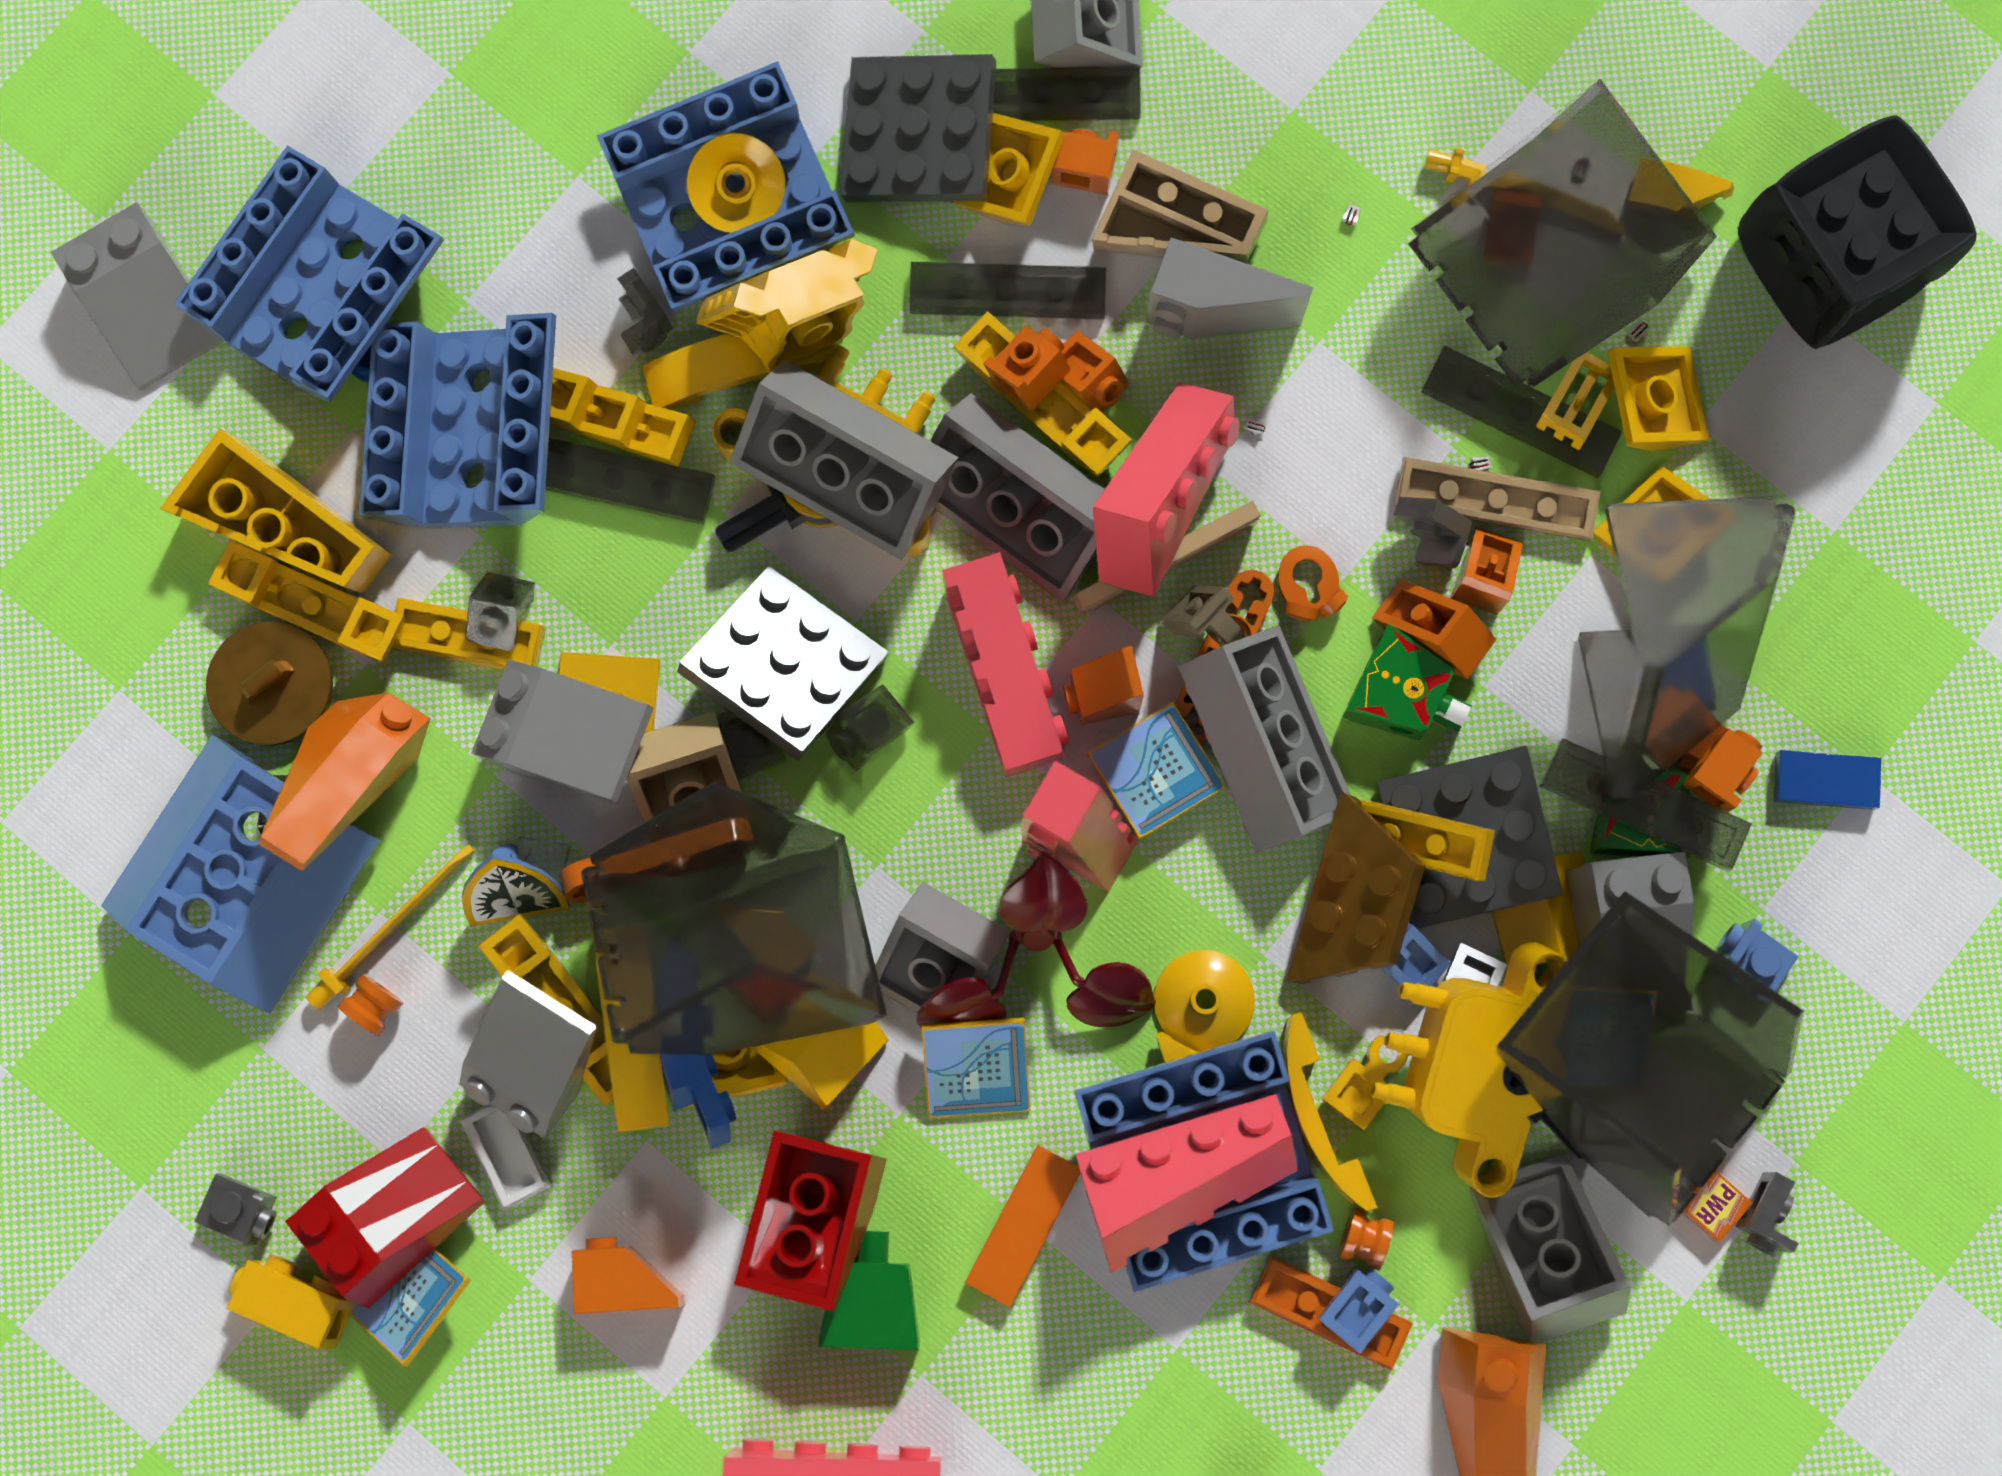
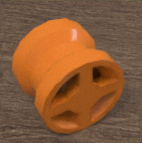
M362 973L356 981V991L351 997L343 998L337 1007L358 1025L379 1036L385 1029L384 1020L391 1012H398L404 1003L391 991Z
M1353 1208L1342 1235L1338 1257L1348 1261L1353 1258L1364 1260L1369 1268L1379 1271L1390 1246L1394 1221L1386 1218L1375 1221L1367 1218L1364 1211Z

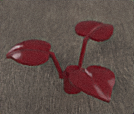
M1041 852L1033 864L1007 887L1000 898L999 912L1001 918L1014 930L1010 931L1009 945L996 987L990 990L988 983L977 977L955 980L936 991L921 1006L916 1016V1024L921 1027V1025L1006 1019V1007L997 999L1001 998L1006 991L1019 944H1023L1026 949L1036 952L1046 950L1054 944L1070 980L1078 987L1068 995L1066 999L1067 1009L1072 1016L1084 1024L1103 1028L1130 1023L1149 1012L1156 1003V999L1146 974L1128 963L1113 962L1099 965L1088 973L1086 979L1079 975L1062 940V932L1076 928L1084 920L1088 909L1086 896L1078 881L1062 864L1046 852Z

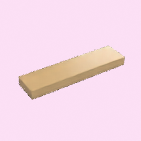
M1403 457L1394 507H1396L1399 497L1438 499L1472 521L1591 541L1601 492Z
M1253 500L1184 536L1167 572L1255 526L1260 520L1259 517L1261 515ZM1097 582L1076 593L1073 600L1081 615H1087L1129 593L1130 590Z

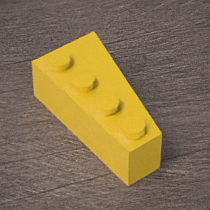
M220 428L160 507L163 511L362 594L392 556L391 552L244 440Z

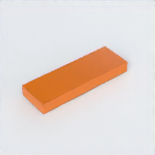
M1037 1144L965 1281L966 1284L1011 1307L1080 1175V1169L1077 1165Z
M1272 1255L1269 1256L1249 1303L1391 1371L1393 1370L1413 1325L1412 1322L1392 1313L1363 1351L1358 1353L1317 1319L1341 1288Z

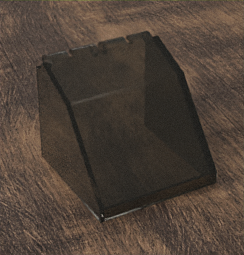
M1599 79L1410 228L1416 237L1408 245L1428 272L1437 265L1441 268L1443 273L1435 281L1458 312L1469 305L1473 312L1464 320L1488 351L1492 350L1497 344L1499 345L1502 352L1495 358V361L1513 385L1516 387L1526 381L1529 386L1535 387L1657 306L1715 240L1717 235L1603 81Z
M1775 497L1606 504V519L1632 630L1579 632L1578 641L1612 798L1635 796L1740 710L1795 518V509L1790 504L1781 503L1777 505Z
M713 782L591 854V863L596 866H590L581 871L587 906L602 908L603 912L589 911V919L595 951L599 954H604L597 959L604 999L620 1001L621 1005L609 1003L606 1006L612 1042L628 1044L630 1054L712 1055L867 1025L887 1015L845 836L841 833Z
M1624 891L1499 1042L1497 1054L1590 1166L1648 1217H1655L1667 1226H1670L1697 1195L1680 1182L1685 1176L1696 1186L1703 1187L1727 1157V1153L1717 1143L1712 1142V1140L1716 1138L1726 1147L1733 1149L1757 1119L1756 1115L1742 1105L1743 1101L1746 1099L1757 1109L1764 1110L1784 1085L1785 1081L1783 1078L1786 1079L1792 1072L1804 1010Z

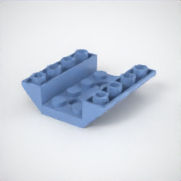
M778 61L597 135L672 312L699 302L738 283H743L769 270L779 268L855 237L835 190H831L803 127L797 103ZM740 133L761 140L774 151L788 179L782 204L775 215L732 233L717 230L700 217L697 224L690 230H678L672 225L673 217L677 212L687 209L696 213L687 193V172L694 155L705 143L720 135ZM732 173L727 177L726 187L729 191L738 192L743 188L744 179L740 174Z
M287 145L174 305L246 357L306 394L331 402L441 246L444 239L403 213L397 219L339 185L325 167ZM352 241L363 242V249L356 258L350 260L342 259L343 249L348 243ZM298 319L307 320V328L302 336L296 339H287V328L292 322Z
M555 314L506 315V329L435 333L417 321L386 323L371 344L359 517L434 529L522 525L544 512L556 330ZM489 369V384L482 391L475 392L473 388L475 377L482 370ZM482 464L484 468L482 481L476 487L469 488L467 485L468 473L473 467Z
M212 735L101 906L127 932L208 984L267 1013H271L379 846L381 840L352 823L303 871L259 845L260 839L250 841L245 836L243 829L245 820L256 812H261L266 817V820H268L284 782L255 765L256 761ZM203 899L210 906L211 917L205 926L194 928L188 921L187 912L194 901Z
M1274 1030L1074 1090L1090 1150L1275 1094L1292 1135L1297 1172L1240 1203L1236 1200L1228 1202L1214 1211L1215 1217L1198 1226L1192 1222L1168 1235V1243L1150 1252L1148 1248H1145L1128 1257L1126 1269L1134 1292L1334 1231L1320 1182L1313 1176L1286 1086V1082H1289V1077Z

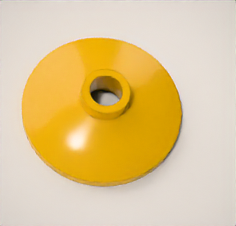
M740 133L724 134L705 143L694 155L687 172V193L694 210L703 221L717 230L732 233L777 213L785 194V174L777 155L761 140ZM732 173H738L744 179L743 188L738 192H731L726 187V179Z
M1197 950L1177 957L1163 970L1154 990V997L1156 999L1154 1011L1164 1033L1170 1035L1173 1040L1195 1051L1203 1052L1235 1042L1246 1031L1253 1017L1255 995L1247 973L1235 960L1216 951ZM1208 990L1214 995L1215 1003L1212 1008L1202 1009L1197 1005L1196 995L1199 991Z

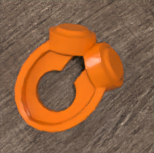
M1298 546L1290 550L1283 557L1278 573V584L1280 593L1286 602L1284 612L1289 617L1310 622L1317 620L1319 616L1322 618L1330 617L1346 604L1348 595L1343 589L1339 588V576L1336 566L1324 551L1313 546ZM1302 561L1314 562L1321 570L1322 578L1316 586L1320 600L1316 604L1308 601L1305 588L1300 587L1293 578L1294 567Z

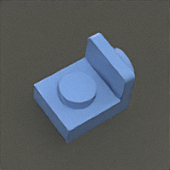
M1756 919L1746 921L1741 926L1734 923L1726 931L1717 946L1723 953L1715 964L1763 998L1769 999L1773 996L1799 956L1761 931L1763 924Z
M1408 923L1397 965L1380 969L1398 987L1404 982L1433 986L1451 963L1414 925Z
M1369 1268L1365 1275L1359 1270L1352 1269L1347 1275L1348 1280L1317 1318L1358 1353L1363 1351L1399 1305L1389 1296L1394 1287L1371 1268Z

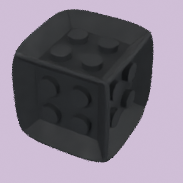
M1897 115L1872 122L1798 164L1775 184L1766 188L1754 200L1738 225V236L1741 246L1759 280L1791 327L1814 349L1830 345L1845 338L1908 301L1930 282L1939 279L1949 272L1971 250L1977 237L1973 220L1957 190L1919 135Z

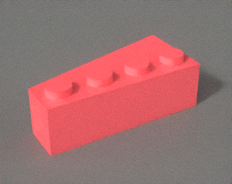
M1181 382L1177 384L1093 506L1099 582L1147 596H1155L1228 447H1232L1237 439L1239 419L1234 418V396Z
M1001 552L942 570L945 595L1005 778L1062 760V746L1069 744L1068 735L1061 715L1055 717L1051 715L1047 698L1054 696L1050 680L1045 668L1037 670L1032 651L1038 650L1035 635L1030 622H1022L1017 606L1023 603L1014 574L1008 576Z
M1057 761L1053 762L1022 815V842L1028 848L1026 851L1027 855L1036 860L1041 852H1046L1064 867L1107 892L1112 888L1139 840L1130 833V827L1120 821L1122 819L1121 814L1112 808L1113 803L1102 787Z
M1276 1094L1076 1154L1085 1192L1111 1273L1128 1265L1127 1258L1145 1248H1148L1151 1252L1168 1243V1235L1194 1222L1198 1226L1215 1217L1214 1211L1228 1202L1236 1200L1240 1203L1298 1171L1292 1135Z
M743 1439L742 1448L734 1447L724 1456L722 1476H940L941 1456H930L931 1447L899 1446V1455L878 1454V1445L867 1443L847 1444V1452L826 1451V1443L819 1441H795L794 1450L774 1449V1440Z

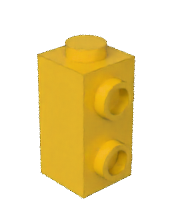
M272 1254L269 1255L267 1261L247 1260L246 1265L236 1272L229 1287V1294L232 1297L226 1308L227 1310L313 1348H337L355 1303L343 1298L327 1277L315 1274L313 1280L296 1274L299 1265Z

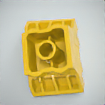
M850 239L825 251L820 250L779 268L769 270L703 299L696 323L742 338L758 355L768 373L772 372L784 360L792 364L842 344L844 338L850 334L853 329L851 322L854 315L864 305L862 299L864 294L856 282L860 280V277L871 272L878 249Z

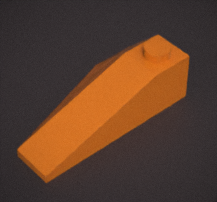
M389 692L335 702L308 727L261 834L259 845L303 871L418 760L431 718Z
M1447 1327L1442 1328L1438 1384L1460 1476H1536L1547 1343Z

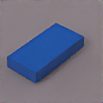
M1787 750L1776 752L1774 802L1869 810L1880 808L1881 758Z

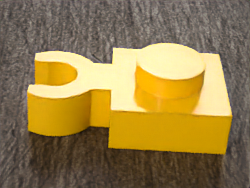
M1383 1035L1376 1037L1367 1048V1063L1362 1065L1356 1059L1351 1058L1321 1098L1323 1102L1362 1131L1367 1128L1384 1104L1382 1100L1372 1098L1370 1095L1371 1086L1376 1082L1387 1084L1383 1081L1384 1077L1387 1074L1400 1070L1408 1059V1055L1399 1053L1392 1063L1382 1061L1379 1056V1049L1384 1044L1385 1037Z

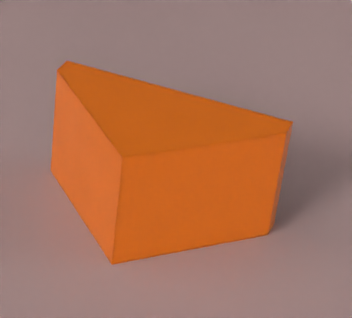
M1476 526L1450 599L1498 615L1510 601L1513 594L1523 543Z

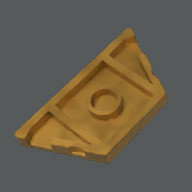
M1340 793L1287 981L1306 984L1311 983L1310 980L1323 977H1340L1357 973L1362 969H1378L1397 965L1425 865L1409 849L1403 848L1397 842L1396 836L1383 823L1377 822L1361 806L1362 802L1355 796Z

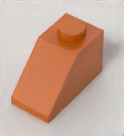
M1402 579L1399 580L1372 616V619L1385 629L1388 624L1397 628L1450 665L1455 670L1454 674L1466 679L1470 677L1497 640L1468 605Z
M1132 646L1120 648L1072 668L1070 672L1071 684L1063 685L1069 714L1078 713L1081 726L1140 712L1144 697Z
M617 1237L585 1239L586 1249L572 1250L574 1314L679 1308L685 1305L684 1294L631 1246L617 1247Z

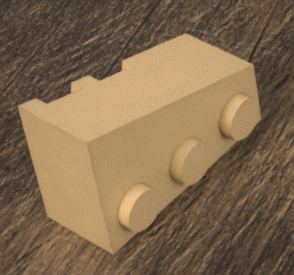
M1132 150L1091 240L1093 249L1096 251L1164 257L1172 237L1248 264L1266 225L1268 209L1136 150Z

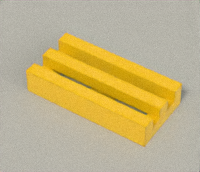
M1579 349L1535 427L1542 431H1545L1547 426L1556 430L1553 437L1562 441L1564 436H1567L1573 440L1571 446L1580 450L1615 388L1610 364ZM1582 365L1590 371L1562 418L1554 413ZM1598 375L1606 378L1607 381L1580 428L1572 422Z

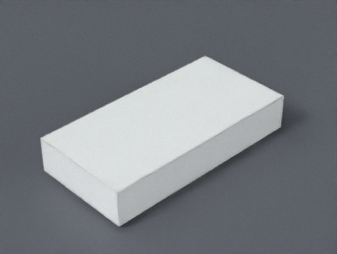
M489 1104L459 1118L503 1211H507L552 1188L527 1134L513 1126L506 1114Z

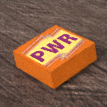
M1709 1168L1676 1207L1714 1241L1720 1242L1753 1202L1714 1168Z

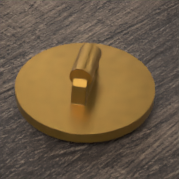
M280 622L256 623L232 634L214 654L206 677L207 700L216 720L233 736L247 743L259 746H278L304 736L308 727L327 710L333 689L332 669L322 647L301 629Z

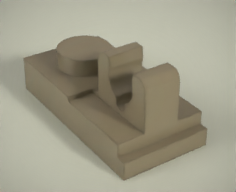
M1194 585L1160 620L1175 635L1200 636L1205 630L1217 643L1223 641L1225 644H1228L1242 630L1224 611L1234 598L1222 586Z

